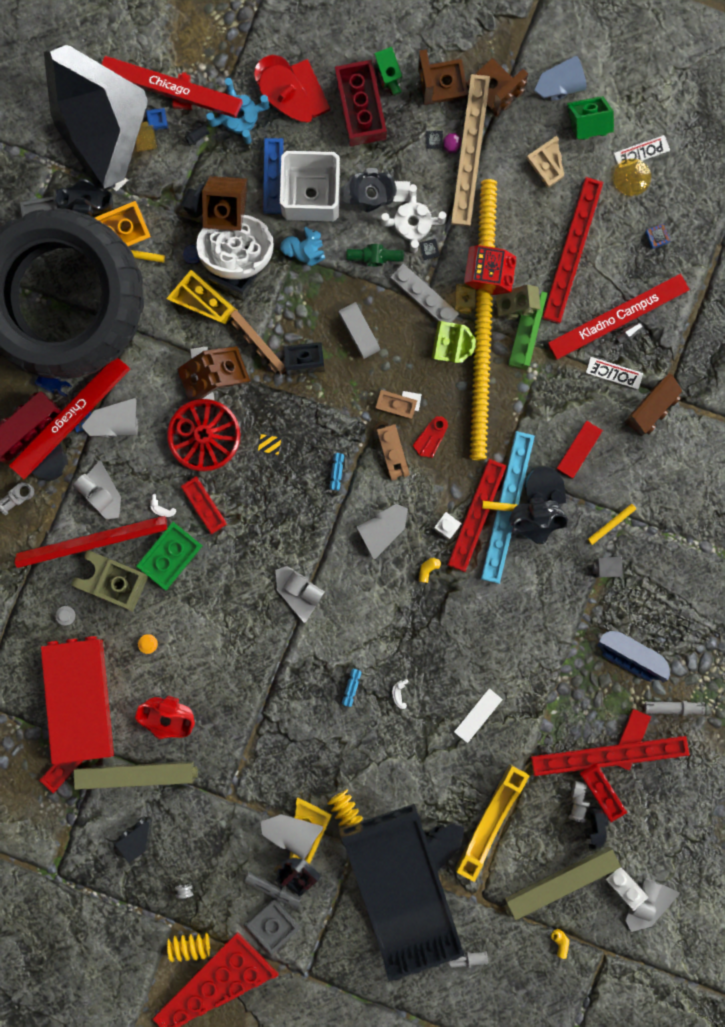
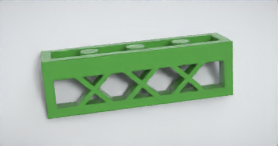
M541 292L539 295L540 310L533 311L532 315H520L508 366L527 370L530 366L547 296L546 292Z

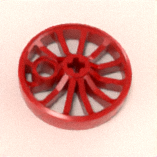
M210 399L193 400L180 407L173 415L167 432L169 448L174 457L185 467L200 472L214 471L229 463L239 448L241 437L238 421L231 410L222 403ZM206 406L203 425L195 407ZM211 406L221 409L209 424ZM191 409L198 427L191 420L183 418L182 415ZM225 413L231 418V422L214 428ZM190 424V432L183 433L181 430L182 426ZM235 426V437L217 435V433ZM206 431L208 437H204L202 440L200 433H205ZM174 435L185 438L192 437L178 445L174 444ZM215 440L235 443L231 452H229ZM194 444L184 459L177 452L184 447ZM211 444L225 453L227 457L218 463ZM200 447L198 466L189 464V460ZM207 447L214 465L203 467L205 448Z

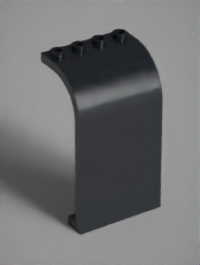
M415 803L340 828L341 840L346 848L375 931L388 982L397 981L405 976L418 974L423 970L438 967L443 963L456 961L464 957L465 954Z

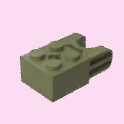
M87 550L84 558L94 564L95 574L88 580L74 578L71 585L133 612L149 576ZM118 584H124V587L120 589Z

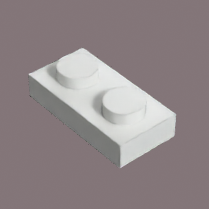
M622 867L606 879L634 911L649 898Z

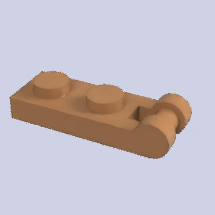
M393 424L377 429L391 481L397 480V477L410 476L396 425ZM400 463L401 468L394 470L393 465Z

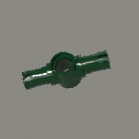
M369 244L364 249H347L346 260L363 261L367 266L379 267L383 266V263L387 261L403 262L404 251L387 250L381 244Z

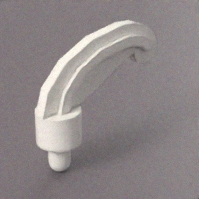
M152 495L150 507L155 514L170 517L176 513L175 508L169 511L158 506L156 495Z
M407 679L403 682L402 680L397 682L392 690L393 699L401 709L407 707L406 703H402L401 689L409 682Z

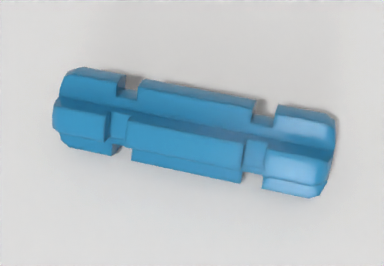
M335 453L333 458L332 481H330L329 488L335 491L340 489L339 480H341L342 462L344 461V454Z
M357 669L351 670V678L348 680L345 690L346 695L342 700V704L348 707L352 706L354 700L352 698L355 697L359 683L358 679L361 676V671Z

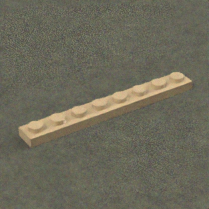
M471 74L452 225L471 226L490 76Z

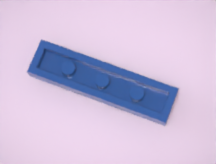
M265 138L264 214H282L280 186L281 155L284 154L283 138Z

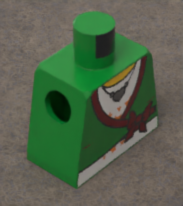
M389 47L374 53L372 63L382 89L388 88L391 96L400 94L399 83L401 82L402 74L393 48Z

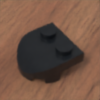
M61 442L31 472L36 478L43 479L44 481H53L63 474L62 471L65 465H68V458L64 453Z
M550 466L533 468L524 480L527 504H529L532 498H543L544 502L566 503L565 485L560 474Z
M597 807L589 808L592 827L584 829L586 839H591L592 844H589L591 852L601 849L607 838L606 827L608 826V818Z
M301 858L286 859L280 862L273 871L277 875L276 883L281 889L285 885L289 886L299 897L310 889L322 876L314 867Z

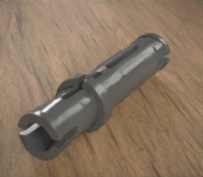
M250 871L244 881L245 884L277 899V902H283L297 909L302 899L287 891V888L283 887L281 889L279 886Z

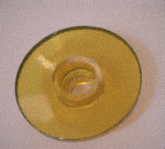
M635 158L626 159L615 169L614 182L618 190L623 194L636 196L642 194L649 187L651 172L643 161ZM632 172H635L637 174L636 178H633L631 176Z

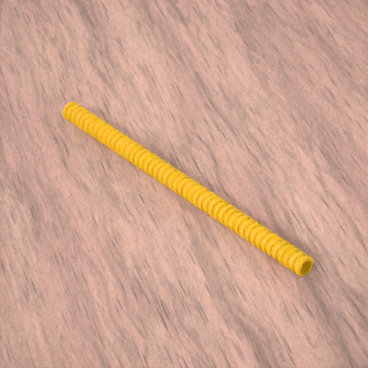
M485 179L480 184L482 186L480 187V203L482 204H480L481 210L479 211V220H481L479 226L481 227H479L480 233L478 237L480 239H478V243L481 246L495 248V239H493L495 233L493 232L496 229L494 227L496 225V216H494L496 210L494 209H496L495 203L497 202V193H495L497 191V187H495L497 182L492 179ZM478 289L476 291V295H478L476 300L478 302L476 303L477 308L475 310L477 312L475 318H477L475 320V324H477L475 330L477 331L475 332L476 349L474 350L476 355H474L475 361L473 362L475 365L473 367L475 371L473 376L475 378L473 379L474 384L472 386L474 388L472 394H474L472 396L474 408H472L473 414H471V417H473L471 429L473 431L470 438L472 441L470 447H472L470 449L472 453L470 458L472 460L487 459V456H485L487 444L485 442L487 441L486 435H488V432H486L488 420L486 418H488L487 412L489 411L487 408L489 406L487 402L489 400L487 396L489 391L487 389L490 379H488L490 377V373H488L490 367L488 365H490L489 359L491 358L489 355L491 353L489 349L491 347L489 343L491 338L489 336H491L490 330H492L490 326L492 324L490 320L492 315L490 313H492L491 307L493 303L491 301H493V297H491L492 294L485 290Z

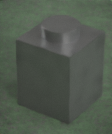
M622 557L596 558L595 562H593V573L596 574V578L622 577Z

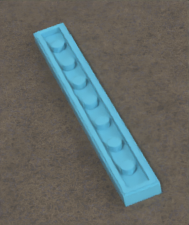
M515 432L499 503L519 504L534 435ZM497 510L481 580L500 584L512 534L511 523L509 522L512 511Z

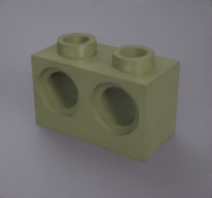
M527 284L513 288L511 293L496 295L498 316L506 317L507 320L517 319L518 315H532L533 311L541 309L537 286Z

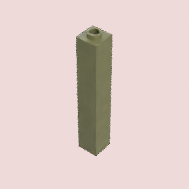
M194 761L78 767L74 769V788L91 789L193 783L195 778L198 777V768L194 766Z
M608 846L506 897L507 904L504 907L509 917L513 915L515 920H518L621 868L613 849Z

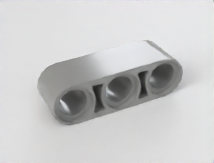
M356 303L338 311L363 359L380 351V347Z

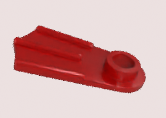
M435 417L412 445L419 456L433 458L448 428V422L444 417ZM439 421L442 422L443 427L438 428L436 426V423Z

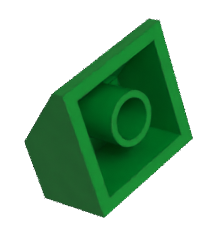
M604 96L567 103L572 131L577 139L586 140L592 136H606L608 133L614 132V111Z

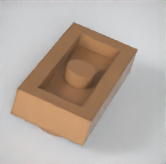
M381 390L376 409L412 419L418 400Z

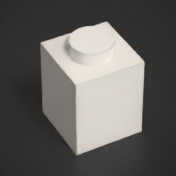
M445 512L434 527V530L449 540L461 523Z

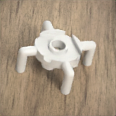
M413 184L409 187V203L399 207L395 218L389 219V215L384 213L381 224L383 226H395L396 231L404 239L410 241L411 252L416 253L419 246L418 240H421L429 233L432 225L444 224L446 213L442 211L438 217H432L427 206L416 203L417 187ZM414 217L419 223L416 226H411L408 220Z

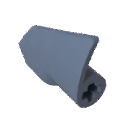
M574 56L542 73L534 92L542 98L551 97L552 101L565 98L567 94L585 91L586 79L578 56Z

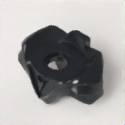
M367 168L362 173H356L340 189L343 201L359 207L361 211L366 213L374 211L381 206L390 205L397 193V187L392 176L389 173H379L377 168ZM369 189H373L375 191V197L370 198L367 195L366 191Z
M79 179L72 186L60 188L56 191L55 201L60 209L73 210L95 218L112 211L114 207L112 193L99 188L87 179ZM83 196H89L91 197V201L89 202L88 200L81 198Z
M532 498L529 504H518L514 508L509 522L511 523L512 534L525 536L536 544H545L549 535L554 530L567 527L568 518L557 502H544L543 498Z

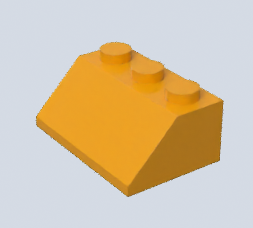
M136 201L95 217V219L116 232L128 247L151 237Z

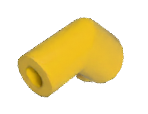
M429 558L421 564L419 582L428 583L429 572L439 569L441 566L439 559Z
M556 929L551 933V939L558 945L557 957L566 959L569 939L563 931Z

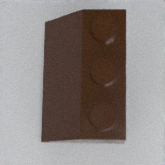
M671 373L665 375L624 421L640 436L646 433L649 435L656 428L654 423L658 419L662 420L668 414L666 409L670 405L674 406L681 399L679 394L682 392V389Z

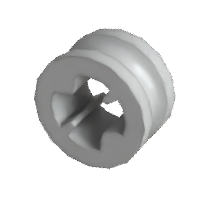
M192 885L176 886L175 891H177L175 897L187 898L193 896V892H191Z

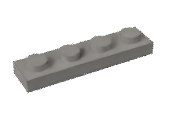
M402 264L390 277L396 285L435 320L452 323L459 315L454 308L406 265Z

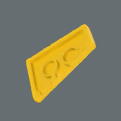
M298 797L294 818L323 826L322 831L313 842L311 850L304 858L310 864L333 814ZM290 851V858H300Z

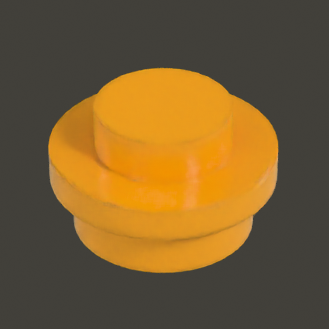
M143 635L138 641L140 651L145 654L153 653L157 649L158 642L153 635Z

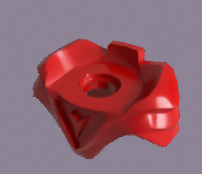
M167 696L165 699L159 697L148 699L138 707L135 715L137 722L148 729L157 739L188 737L195 725L192 710L180 704L179 699L172 696ZM162 716L170 718L171 723L164 726L161 724L160 718Z

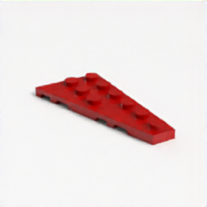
M237 932L153 1017V1020L160 1027H180L188 1023V1021L207 1013V1011L215 1007L217 1008L244 994V992L279 976V973Z

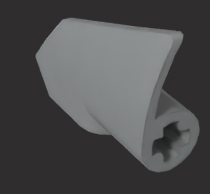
M136 398L94 410L82 425V428L89 436L113 438L117 437V435H138Z
M98 461L87 475L83 474L79 477L73 486L106 520L119 518L121 496L102 462Z
M395 504L356 527L373 559H376L405 529L408 508Z
M288 566L276 569L277 591L305 623L325 591L310 583L306 577Z
M282 814L261 821L263 836L279 847L287 848L303 860L323 829L321 825Z
M645 878L641 889L649 898L635 911L631 907L629 908L625 922L630 931L633 932L652 927L680 893Z

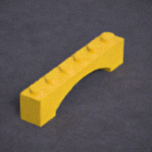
M509 764L455 867L457 873L475 882L503 820L529 778L526 772Z

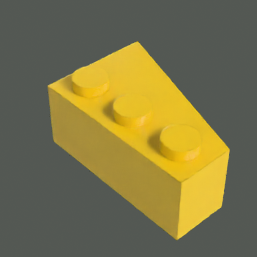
M192 270L188 272L166 298L223 324H226L231 319L230 314L237 310Z

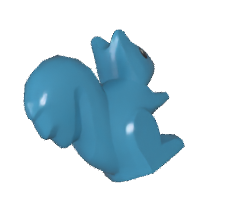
M304 227L307 239L300 242L296 237L288 236L282 241L280 248L284 255L289 257L295 256L299 261L313 266L325 259L324 251H318L323 246L322 240H319L321 234L316 230Z

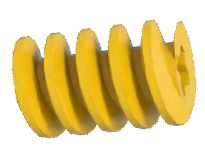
M348 789L336 794L327 803L328 805H335L331 812L338 811L335 819H342L338 824L339 826H349L361 822L363 819L360 815L356 816L359 812L358 809H352L355 806V802H348L352 798L351 795H345Z
M200 933L197 934L196 940L193 939L192 934L189 935L188 940L185 939L184 935L181 936L180 941H178L176 936L173 937L172 942L168 939V958L170 962H174L175 957L180 962L183 956L186 961L190 960L191 955L194 960L198 959L199 954L201 959H205L207 953L210 956L208 933H205L204 939H201Z

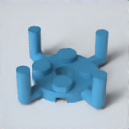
M226 78L225 85L228 95L242 99L243 103L239 111H243L244 116L238 119L220 114V117L215 118L213 113H208L207 120L209 126L215 127L223 124L227 130L236 134H242L244 142L250 144L251 136L249 131L252 130L257 121L258 112L269 108L268 97L262 95L260 98L261 103L255 105L247 95H236L232 79Z

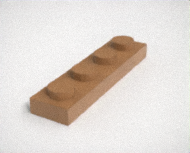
M237 310L230 315L233 319L231 323L233 326L245 333L243 337L250 345L253 343L257 347L255 351L262 359L266 357L270 362L268 366L274 373L278 371L282 375L286 371L285 365Z

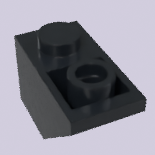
M144 818L134 825L136 829L130 833L127 830L118 837L119 841L115 845L128 863L135 860L148 849L152 827L151 818L146 821Z

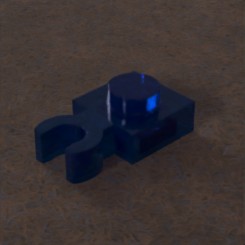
M39 376L35 382L36 385L51 393H54L55 389H57L58 393L64 397H67V394L62 391V388L64 386L72 388L70 383L66 381L60 382L61 379Z

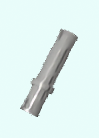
M682 700V702L645 701L644 710L645 714L704 715L705 703H691L686 700Z

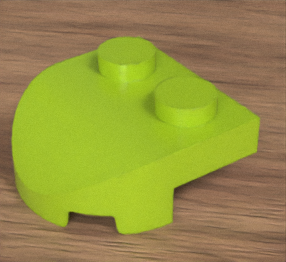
M438 321L432 359L454 363L463 362L475 350V337L465 325Z

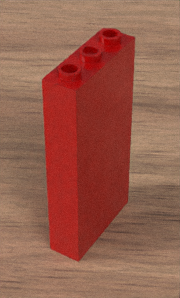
M97 636L85 637V641L78 642V639H68L65 644H59L58 641L47 642V646H41L52 764L114 756L103 640L97 639Z

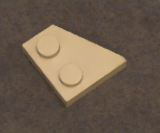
M557 136L529 154L526 158L547 188L564 177Z

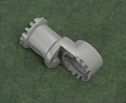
M19 483L8 491V495L0 500V511L7 515L8 511L15 505H20L25 500L31 499L34 495L33 486L28 483ZM23 486L29 488V494L26 497L20 494V489Z
M574 781L571 792L573 808L569 819L585 823L586 808L589 806V802L583 801L586 783Z

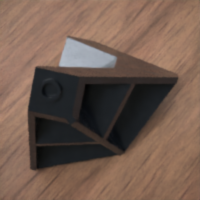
M60 45L44 51L50 115L56 129L96 186L105 190L116 187V183L125 179L148 103L145 91L69 45Z

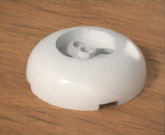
M244 215L241 231L203 228L197 238L198 256L203 265L219 277L226 279L248 278L260 272L270 261L273 253V236L263 222L254 217Z

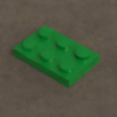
M172 522L136 567L167 591L201 550L203 545L175 522Z

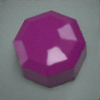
M456 133L448 134L443 140L444 149L448 153H456L462 145L461 137Z

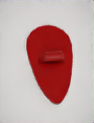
M280 65L271 66L266 69L261 75L259 82L261 93L266 95L268 101L285 115L297 121L309 123L312 120L310 101L293 72L287 67Z

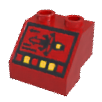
M481 245L469 247L464 283L475 290L483 289L493 296L511 293L516 256L505 249Z

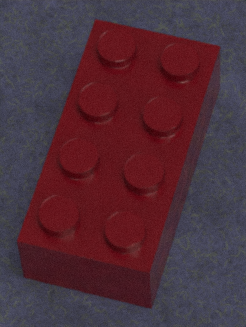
M372 59L335 66V78L350 147L386 140L387 129Z
M42 391L32 394L29 397L30 401L25 405L17 407L14 411L15 414L0 422L1 462L8 464L21 450L30 445L62 412L54 401Z

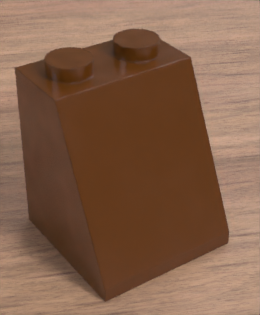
M209 177L202 191L203 228L241 231L247 201V179Z

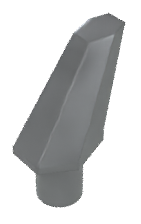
M641 323L624 329V333L618 336L617 340L620 344L627 339L631 340L643 326Z

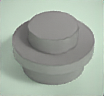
M63 606L56 612V620L61 625H70L75 620V611L69 606Z

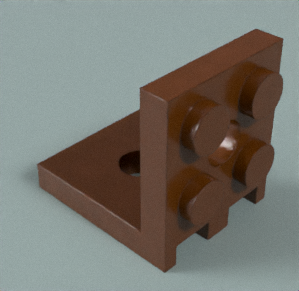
M427 49L419 51L417 70L420 76L424 105L468 98L469 94L462 59L429 64ZM443 78H449L451 79L452 83L450 85H444L441 82V80Z
M493 58L475 74L490 76V81H494L497 84L496 88H489L486 106L496 117L502 110L505 111L511 105L515 97L519 98L524 93L528 73L522 69L512 78ZM471 78L466 82L468 89L470 87Z
M237 346L202 351L177 368L189 402L202 399L219 388L243 385L250 382ZM225 364L229 366L230 371L226 368Z

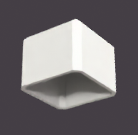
M286 151L281 155L280 206L283 217L286 220L335 221L339 217V156L335 152ZM309 189H313L317 194L315 197L310 198L306 195V192Z

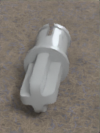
M468 951L464 957L456 961H449V967L468 966V968H471L473 965H488L487 952L469 953Z

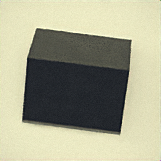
M211 272L208 276V281L212 287L245 301L257 275L255 274L244 279H226Z
M322 342L284 346L287 376L325 371Z

